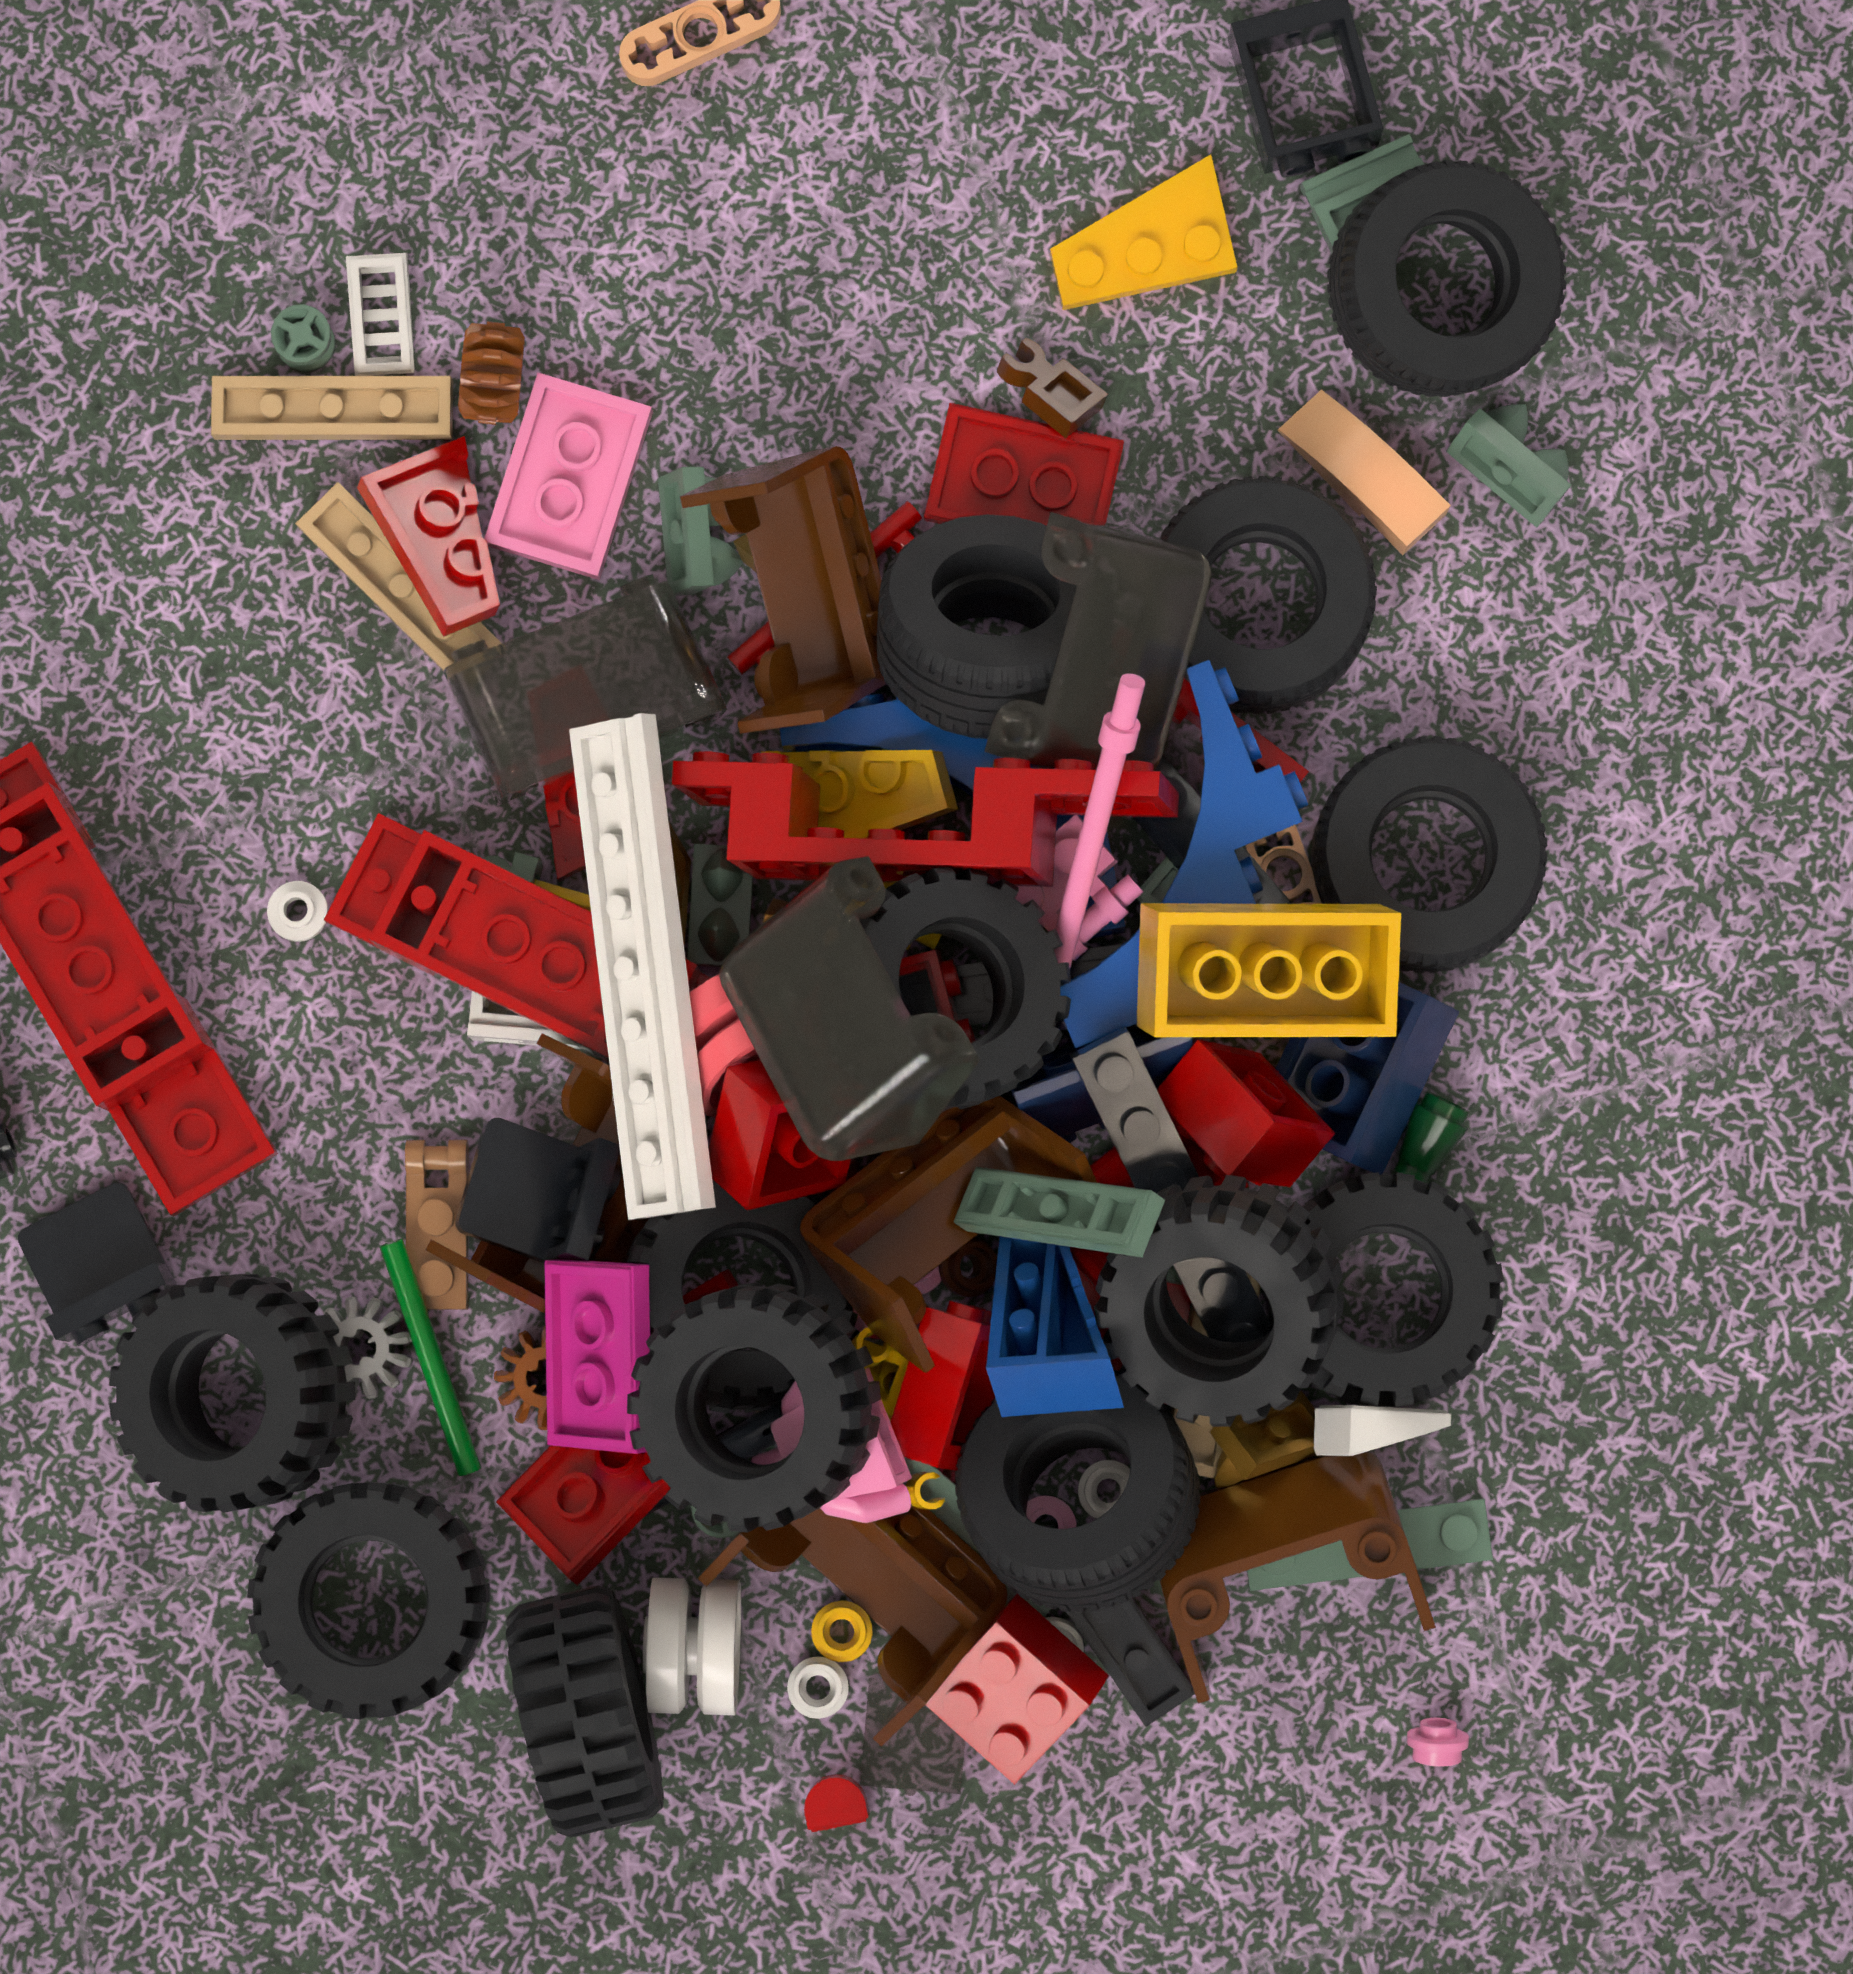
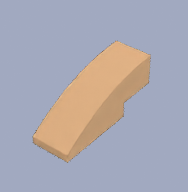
M1322 389L1278 429V432L1359 516L1363 514L1402 556L1446 516L1451 506L1395 450Z

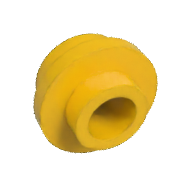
M841 1600L825 1605L816 1614L812 1623L811 1634L816 1649L824 1657L835 1662H849L857 1659L867 1650L871 1643L873 1628L868 1614L860 1606L850 1601ZM845 1619L853 1625L854 1635L849 1642L838 1643L831 1637L830 1628L836 1620Z

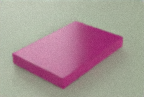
M569 1259L545 1260L547 1445L634 1454L647 1452L645 1447L636 1450L633 1448L629 1432L639 1428L640 1425L638 1414L627 1413V1394L639 1390L640 1381L634 1380L631 1374L637 1358L647 1355L650 1351L646 1343L650 1337L649 1265Z

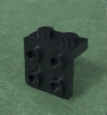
M493 1118L487 1121L480 1135L455 1219L457 1230L464 1235L545 1263V1260L554 1259L588 1261L589 1257H593L599 1250L605 1234V1223L600 1221L605 1201L612 1198L620 1182L622 1168L616 1164L620 1152L619 1144L599 1137L578 1147L502 1118Z
M119 1182L112 1183L25 1227L18 1235V1243L53 1312L45 1320L55 1340L66 1342L75 1340L77 1346L91 1342L111 1330L108 1325L109 1321L127 1312H130L133 1318L143 1305L156 1304L155 1300L158 1293L172 1285H177L130 1189L125 1184Z

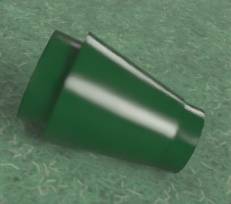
M1426 1091L1421 1102L1416 1103L1410 1115L1398 1156L1399 1160L1394 1170L1398 1173L1414 1175L1416 1180L1428 1183L1431 1176L1436 1173L1469 1129L1464 1124L1470 1112L1441 1096Z

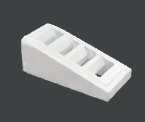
M408 253L346 256L355 376L415 373ZM395 272L396 284L362 286L361 274ZM397 296V308L364 310L363 298ZM398 320L399 332L365 334L364 322ZM400 344L401 356L366 358V346Z
M1319 1405V1408H1315L1314 1451L1316 1455L1354 1456L1451 1426V1414L1447 1413V1410Z

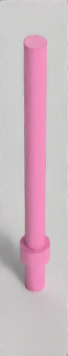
M1124 674L1121 676L1112 712L1105 714L1098 737L1102 751L1056 924V930L1063 946L1054 949L1058 964L1067 962L1069 963V969L1071 968L1126 755L1135 749L1141 727L1137 714L1145 687V680L1135 674Z

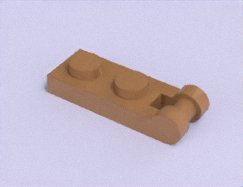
M406 1140V1250L427 1310H468V1273L426 1251L432 1239L468 1258V1236L460 1233L455 1225V1219L469 1176L468 1140H449L448 1146H426L425 1140ZM427 1170H448V1188H426Z

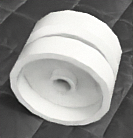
M652 1578L648 1616L645 1617L643 1636V1672L646 1673L648 1713L679 1714L687 1704L690 1675H697V1700L703 1714L736 1715L741 1641L740 1580L714 1579L707 1587L704 1585L701 1589L699 1617H692L691 1588L685 1578Z

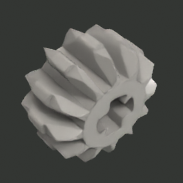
M348 1297L345 1300L348 1319H344L333 1308H327L323 1314H330L339 1328V1333L333 1336L338 1347L348 1346L350 1338L361 1339L364 1331L369 1332L373 1336L368 1340V1343L376 1345V1353L373 1358L363 1357L359 1365L352 1362V1364L344 1367L347 1382L355 1381V1393L361 1379L366 1398L375 1399L379 1393L375 1377L379 1376L390 1388H396L400 1385V1380L389 1369L391 1363L400 1367L410 1368L412 1366L413 1359L411 1357L395 1353V1346L408 1345L412 1340L409 1332H400L393 1335L390 1332L403 1319V1314L400 1311L394 1310L388 1313L379 1322L378 1320L383 1309V1301L381 1299L371 1298L367 1304L364 1317H362L361 1305L356 1297ZM349 1352L352 1359L356 1354Z

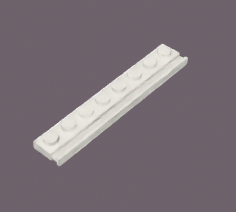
M639 713L629 718H617L569 729L628 1220L716 1208L656 714Z

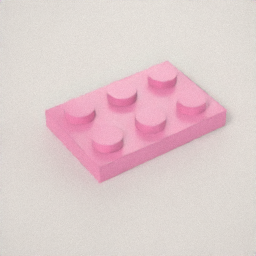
M537 373L484 538L487 540L488 547L600 580L653 414L652 407Z

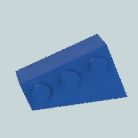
M1001 1236L999 1238L986 1370L1001 1417L1124 1408L1110 1357L1103 1343L1094 1313L1068 1246Z

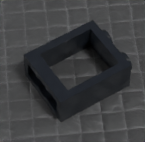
M1319 0L1231 23L1228 43L1264 174L1279 170L1282 177L1296 176L1315 167L1314 161L1337 155L1339 162H1348L1373 151L1372 146L1379 145L1384 128L1348 0ZM1334 37L1358 126L1277 147L1253 57Z

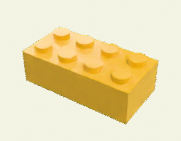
M1141 903L1137 1027L1153 1037H1396L1401 913L1381 904Z

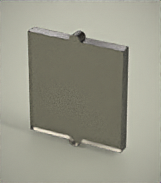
M869 1677L860 1785L904 1789L905 1794L908 1796H913L916 1790L961 1794L965 1740L925 1705L881 1747L872 1738L903 1699L889 1688L882 1678Z

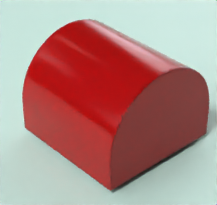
M831 1774L819 1779L811 1787L804 1805L807 1829L811 1830V1832L866 1822L870 1815L863 1788L856 1780L843 1774Z

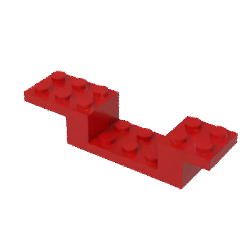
M31 741L0 760V944L95 1105L110 1112L169 1214L176 1216L276 1156L278 1152L188 1000L177 994L172 988L92 853L91 849L95 848L96 845L39 749Z
M711 751L694 752L692 761H673L671 785L701 806L730 807L727 860L755 879L813 881L822 879L824 881L896 883L914 873L922 875L932 868L952 867L955 874L965 871L967 868L986 871L988 875L987 883L990 884L1003 878L1015 886L1053 887L1057 815H1085L1096 770H1092L1091 762L1076 759L1056 760L1054 762V769L1030 768V761L1018 758L994 759L993 768L975 767L971 841H965V833L950 830L929 831L928 840H905V832L894 829H870L866 839L844 838V830L818 827L821 785L803 772V767L789 763V756L784 754L754 753L752 754V762H729L730 756L725 753ZM1132 760L1125 761L1111 816L1178 817L1179 793L1160 771H1153L1152 763Z
M378 813L324 921L433 976L436 973L589 1049L594 1056L609 1063L591 912L426 830H423L422 834ZM685 959L690 992L712 977L701 973L697 964Z

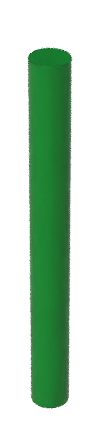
M403 1238L385 1243L379 1247L458 1476H464L481 1469V1465Z

